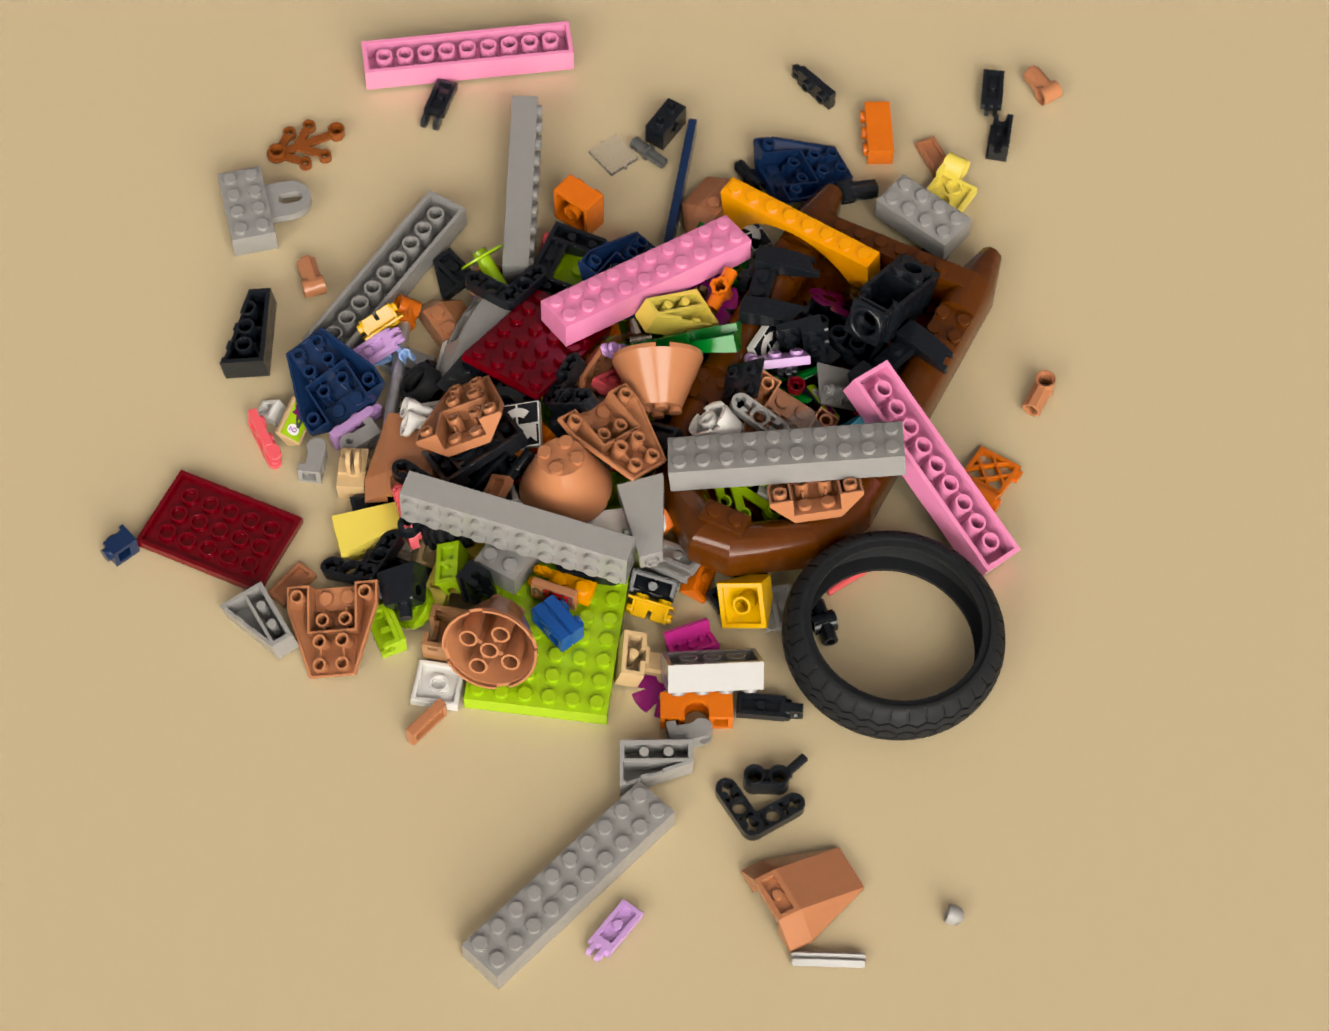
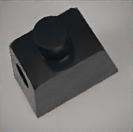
M410 561L377 572L384 606L398 612L399 620H412V608L424 604L426 600L427 566Z

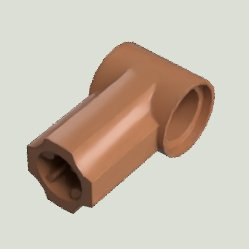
M1033 65L1023 74V79L1034 90L1035 98L1040 105L1043 106L1062 97V89L1059 83L1055 80L1050 81L1039 67Z
M309 255L301 257L297 261V267L301 276V285L305 299L327 294L323 275H320L315 257Z
M1042 370L1038 372L1035 382L1022 405V409L1033 417L1040 416L1048 399L1053 395L1056 377L1051 371Z

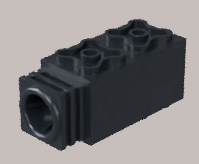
M902 253L861 287L859 296L853 300L844 330L874 347L878 346L881 342L889 343L896 337V332L911 319L915 321L928 310L940 273L932 267L916 261L912 256Z

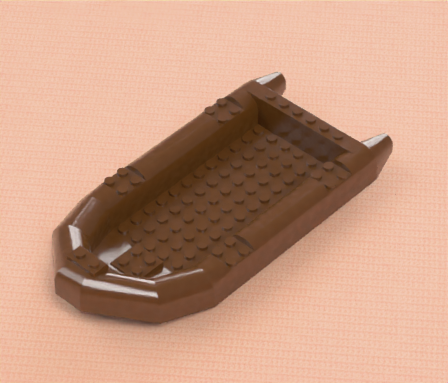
M826 184L797 210L880 252V271L903 253L912 256L916 261L928 265L940 273L928 310L915 321L937 337L953 352L954 358L946 357L943 363L948 366V372L943 374L916 355H913L895 371L930 420L992 308L1002 257L996 249L986 247L962 267L839 217L843 198L842 191L834 184ZM784 230L774 247L793 250L815 257L816 263L812 265L814 269H819L820 278L778 275L771 299L805 307L812 299L810 295L817 296L809 292L811 288H821L827 293V290H831L843 295V289L849 282L841 272L813 246ZM823 295L827 300L837 302L833 297ZM742 300L727 324L741 320L739 310ZM841 305L842 308H844L847 311H850L851 307ZM799 314L794 320L801 319V315ZM741 324L742 338L740 351L708 353L700 366L684 403L682 414L670 415L665 424L680 428L683 432L682 437L692 436L689 432V425L697 413L701 416L706 411L704 407L708 404L722 400L728 366L744 362L745 354L749 353L747 347L761 325ZM811 361L809 365H802L800 371L817 365ZM785 382L781 387H787V383ZM793 384L794 389H797V384ZM835 408L842 417L836 426L857 416L853 414V411ZM668 458L666 463L660 469L656 468L654 475L663 473L664 508L673 522L674 527L672 531L688 560L727 577L804 569L824 549L843 539L866 531L871 526L898 477L861 478L864 495L842 517L794 523L783 515L778 519L765 520L762 516V509L744 497L745 507L751 511V516L736 510L729 487L724 488V491L732 500L730 507L726 506L727 502L724 499H721V503L716 501L717 497L714 488L671 491L668 477ZM753 486V487H747V488H749V489L752 490L753 492L757 493V490H758V487H759V486Z

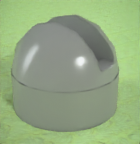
M950 903L945 913L944 923L958 925L964 919V912L959 906Z

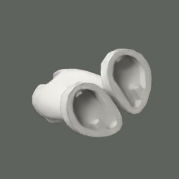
M405 397L400 408V417L403 418L400 426V435L409 437L416 429H420L434 408L423 405L414 398Z

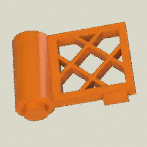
M983 446L980 447L964 469L967 474L971 471L980 472L981 477L974 478L971 475L969 477L995 513L1002 503L1000 498L1012 482L1017 483L1023 475V472L1020 471V465ZM983 455L991 459L992 463L982 464L980 461L981 456ZM1006 467L1012 470V472L1009 474H1001L999 468ZM995 469L996 475L986 476L984 470ZM999 481L1000 489L997 490L990 486L989 482Z

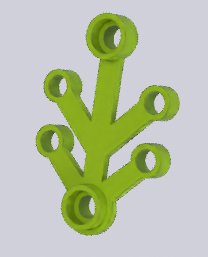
M753 486L729 487L736 510L751 516V511L745 507L744 497L762 509V516L765 520L778 519L781 516L778 512L773 513L767 500L747 488ZM714 488L717 497L716 501L721 503V499H724L727 502L726 506L730 507L732 500L725 494L724 488Z

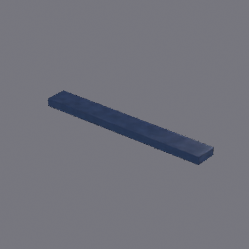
M690 118L688 120L663 244L676 238L682 209L681 203L684 199L697 134V119Z

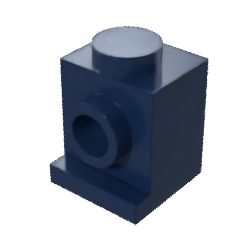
M123 524L119 526L120 531L118 533L110 535L103 542L104 548L100 550L103 557L108 562L112 561L117 567L140 551L137 539Z

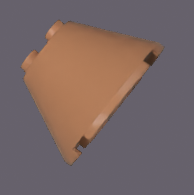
M656 342L640 343L614 352L612 364L623 384L627 383L641 400L646 414L651 415L653 420H661L665 418L664 415L682 414L684 403L703 362V352L695 346L683 343L669 342V346H656Z
M569 435L549 440L540 446L537 454L524 471L519 484V495L523 504L585 523L592 521L604 511L613 491L612 477L607 466Z
M495 594L491 598L455 616L448 623L442 637V650L445 651L448 658V665L462 679L478 687L496 689L497 686L509 685L511 688L519 685L532 674L537 663L538 648L525 617L524 608L499 594Z

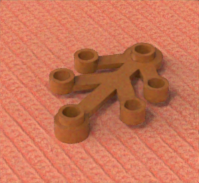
M305 120L295 143L287 146L289 141H293L296 138V130L290 126L286 127L283 130V136L279 143L272 144L269 147L267 158L270 162L276 164L284 161L298 164L303 171H308L312 168L311 158L294 155L293 153L295 152L318 157L321 163L327 164L332 160L330 150H321L312 146L329 140L341 141L345 137L344 125L339 122L331 123L328 126V132L307 139L309 134L316 131V125L313 120Z

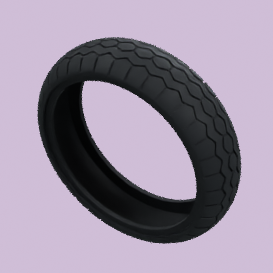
M890 530L866 532L843 539L824 549L806 565L795 580L788 594L782 617L781 632L785 659L802 693L822 714L838 725L855 733L877 739L902 741L921 739L939 734L961 723L973 714L990 694L999 677L1005 655L1006 639L1003 615L997 598L983 575L965 557L947 545L929 537L910 532ZM872 571H895L916 576L943 591L963 613L970 627L974 642L973 666L954 686L931 697L902 701L870 695L843 680L823 658L812 631L811 612L829 589L854 575Z

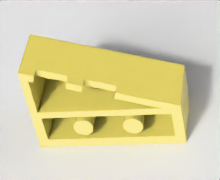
M697 289L646 298L635 314L645 333L670 335L719 324Z

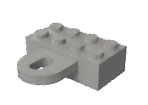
M260 166L218 174L235 256L278 248L273 223L298 219L304 216L311 208V193L306 185L297 181H283L264 185ZM301 197V200L296 202H280L281 200L287 198Z

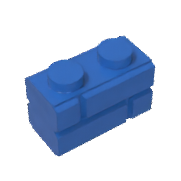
M551 595L543 603H539L532 608V621L561 652H564L572 644L577 643L583 638L584 623L578 615L573 616L569 612V607L563 599L558 600L554 595Z

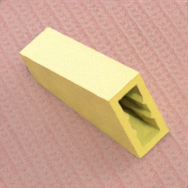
M395 502L332 516L341 558L359 560L364 557L368 548L373 549L385 532L398 530L397 523L400 517Z

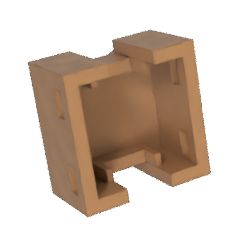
M439 604L432 605L429 619L433 634L431 637L429 631L424 633L421 644L423 658L447 662L448 658L445 651L442 650L444 631L448 623L455 616L466 611V609Z

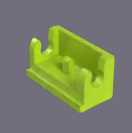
M459 540L437 544L435 585L439 586L447 595H450V588H455L461 594L455 576L469 559V553Z
M384 604L378 605L371 632L384 659L406 651L407 643L394 610L386 608Z

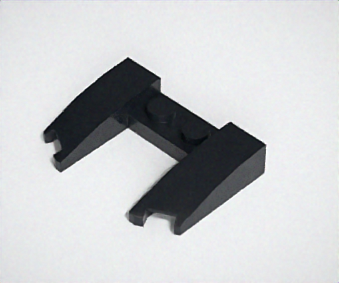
M556 221L533 264L543 265L547 269V282L539 290L552 296L573 286L553 278L565 254L583 258L590 249L603 245L607 242V239ZM522 285V289L529 288L526 285Z
M759 245L754 260L755 270L748 294L744 295L739 310L741 324L776 327L777 324L793 321L799 314L807 317L810 314V308L771 299L778 275L820 278L819 269H814L812 265L816 263L815 257L793 250Z
M911 319L896 332L897 339L869 363L862 360L847 375L851 383L857 377L886 360L896 371L913 355L946 374L948 366L943 363L946 357L954 358V354L937 337Z
M503 407L502 416L491 442L467 450L456 458L454 456L446 457L433 451L431 454L423 451L422 454L441 480L465 487L471 483L468 477L470 474L479 470L505 451L512 456L530 443L524 432Z

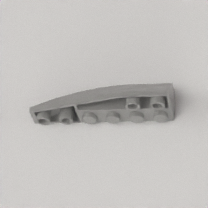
M491 288V289H488L487 291H488V292H496L497 289ZM477 295L452 331L438 369L441 372V376L445 375L468 348L511 311L504 310Z

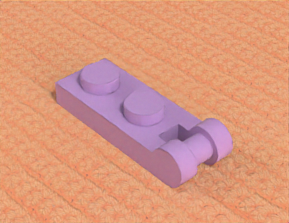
M802 348L790 349V352L786 353L769 351L768 355L759 356L749 352L745 354L743 359L744 362L764 357L763 370L811 364V356Z

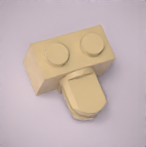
M341 447L336 483L338 498L350 499L352 496L365 494V477L372 460L369 449Z
M624 629L619 638L614 684L637 688L644 678V674L661 677V653L652 652L650 647H647L648 633Z

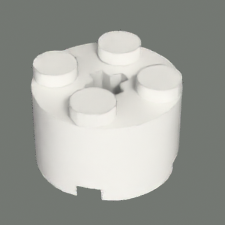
M715 401L704 407L706 411L701 416L698 413L689 425V432L692 436L740 433L744 428V424L722 401Z

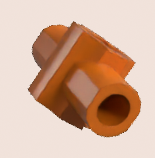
M726 266L721 275L710 282L709 286L712 289V293L706 304L711 311L718 312L722 303L726 300H731L734 294L731 286L738 273L730 267Z

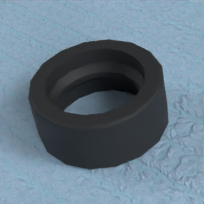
M425 361L418 363L404 378L400 390L401 396L403 398H414L420 403H427L438 390L436 384L442 378L441 372Z

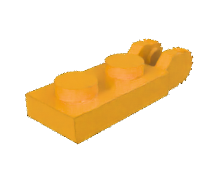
M539 564L534 566L533 571L535 574L547 578L550 582L577 590L578 603L585 606L590 605L597 589L596 582L554 569L551 570L547 566ZM531 576L528 580L530 586L534 576Z

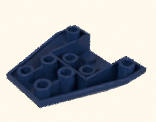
M778 137L754 138L753 140L754 165L757 176L766 183L765 190L767 194L783 203L805 202L826 184L853 179L848 167L834 146Z
M636 231L590 249L578 262L582 281L651 250L655 246ZM635 314L624 320L635 318Z
M320 328L286 353L299 416L312 436L328 433L336 425H341L350 419L354 413L360 412L367 406H373L386 384L373 364L324 328Z

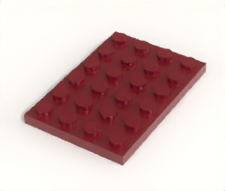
M538 289L531 297L514 308L468 348L462 355V361L539 401L558 378L555 375L564 359L575 352L579 353L584 359L611 334L612 327L609 326L566 347L541 320V300L551 295Z
M180 470L136 539L138 546L247 590L259 582H262L265 587L304 522L300 516Z

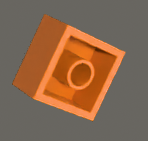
M571 174L553 190L554 217L566 225L593 234L604 223V195L599 190L591 188L583 180Z

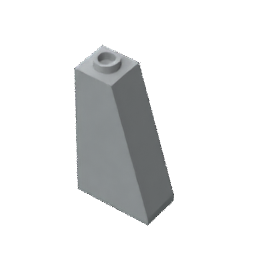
M663 473L617 485L618 498L630 536L636 537L635 552L640 568L655 567L663 562Z

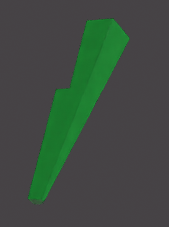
M737 320L729 324H718L712 327L665 335L663 338L646 339L625 345L631 346L640 343L656 342V346H669V342H676L695 346L703 353L738 352L741 350L742 325L741 320Z

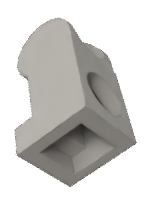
M368 417L363 420V427L353 433H346L341 437L340 446L344 448H364L370 451L376 448L381 430L373 419Z
M312 438L306 444V462L298 464V478L301 482L322 484L328 458L326 442L321 438Z
M698 718L693 723L678 726L675 720L666 722L667 739H693V748L703 746L712 739V724L706 718Z

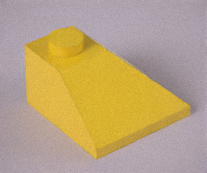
M749 574L717 583L722 628L768 627L773 600L770 574Z

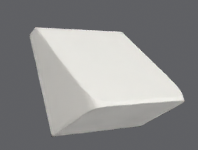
M279 399L264 400L257 411L260 416H264L266 424L278 426L287 407Z

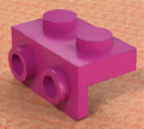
M707 618L667 630L663 633L667 652L720 649L719 642L710 630Z

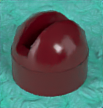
M799 376L790 378L787 383L788 393L794 396L801 395L806 386L804 379ZM793 384H797V389L793 388Z

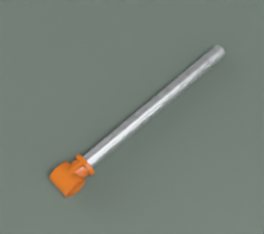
M399 294L394 301L398 308L395 313L399 312L403 317L399 319L400 323L394 327H400L401 334L405 338V341L399 345L403 349H408L410 331L415 328L422 303ZM397 351L393 352L383 425L388 413L399 412L400 390L403 383L405 364L399 359Z

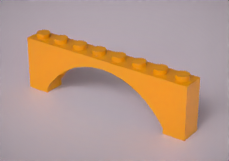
M734 177L721 190L723 216L727 215L741 230L745 226L752 224L769 225L785 230L817 249L841 272L849 284L862 287L880 272V252Z

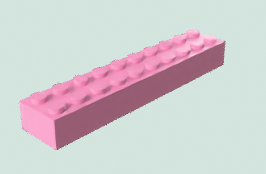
M569 21L362 41L367 90L436 83L437 79L459 81L574 69V52Z
M727 215L721 216L541 300V320L567 347L636 314L646 298L683 292L722 273L726 266L733 268L750 260L751 239Z
M888 360L857 377L843 390L865 423L903 421L906 475L902 476L956 552L965 557L984 576L1021 550Z

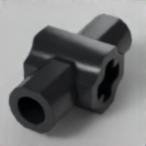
M820 598L812 610L813 614H811L812 631L815 635L820 634L824 646H831L838 642L835 632L838 630L837 616L833 609L827 610L824 599Z

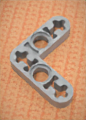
M737 393L732 397L729 408L737 417L757 431L775 430L778 427L782 428V430L789 429L788 424L749 395ZM744 401V405L738 408L737 402ZM752 406L753 409H752V411L750 412V414H749V416H748L746 413L748 412V410H749L750 407ZM757 412L762 413L765 416V422H756L753 414ZM770 420L773 421L768 429L765 428Z

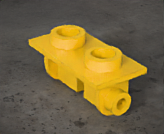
M393 302L391 304L387 303L375 311L379 317L377 321L371 314L358 322L359 325L356 326L360 334L365 333L362 339L367 341L386 327L393 328L400 323L399 319L403 315L399 312L395 313L398 308Z
M636 592L635 596L629 594L628 597L633 600L632 603H628L626 606V612H629V615L646 619L647 613L650 611L652 612L650 621L671 625L673 615H670V612L676 613V609L671 607V602L658 599L657 603L649 600L650 596Z

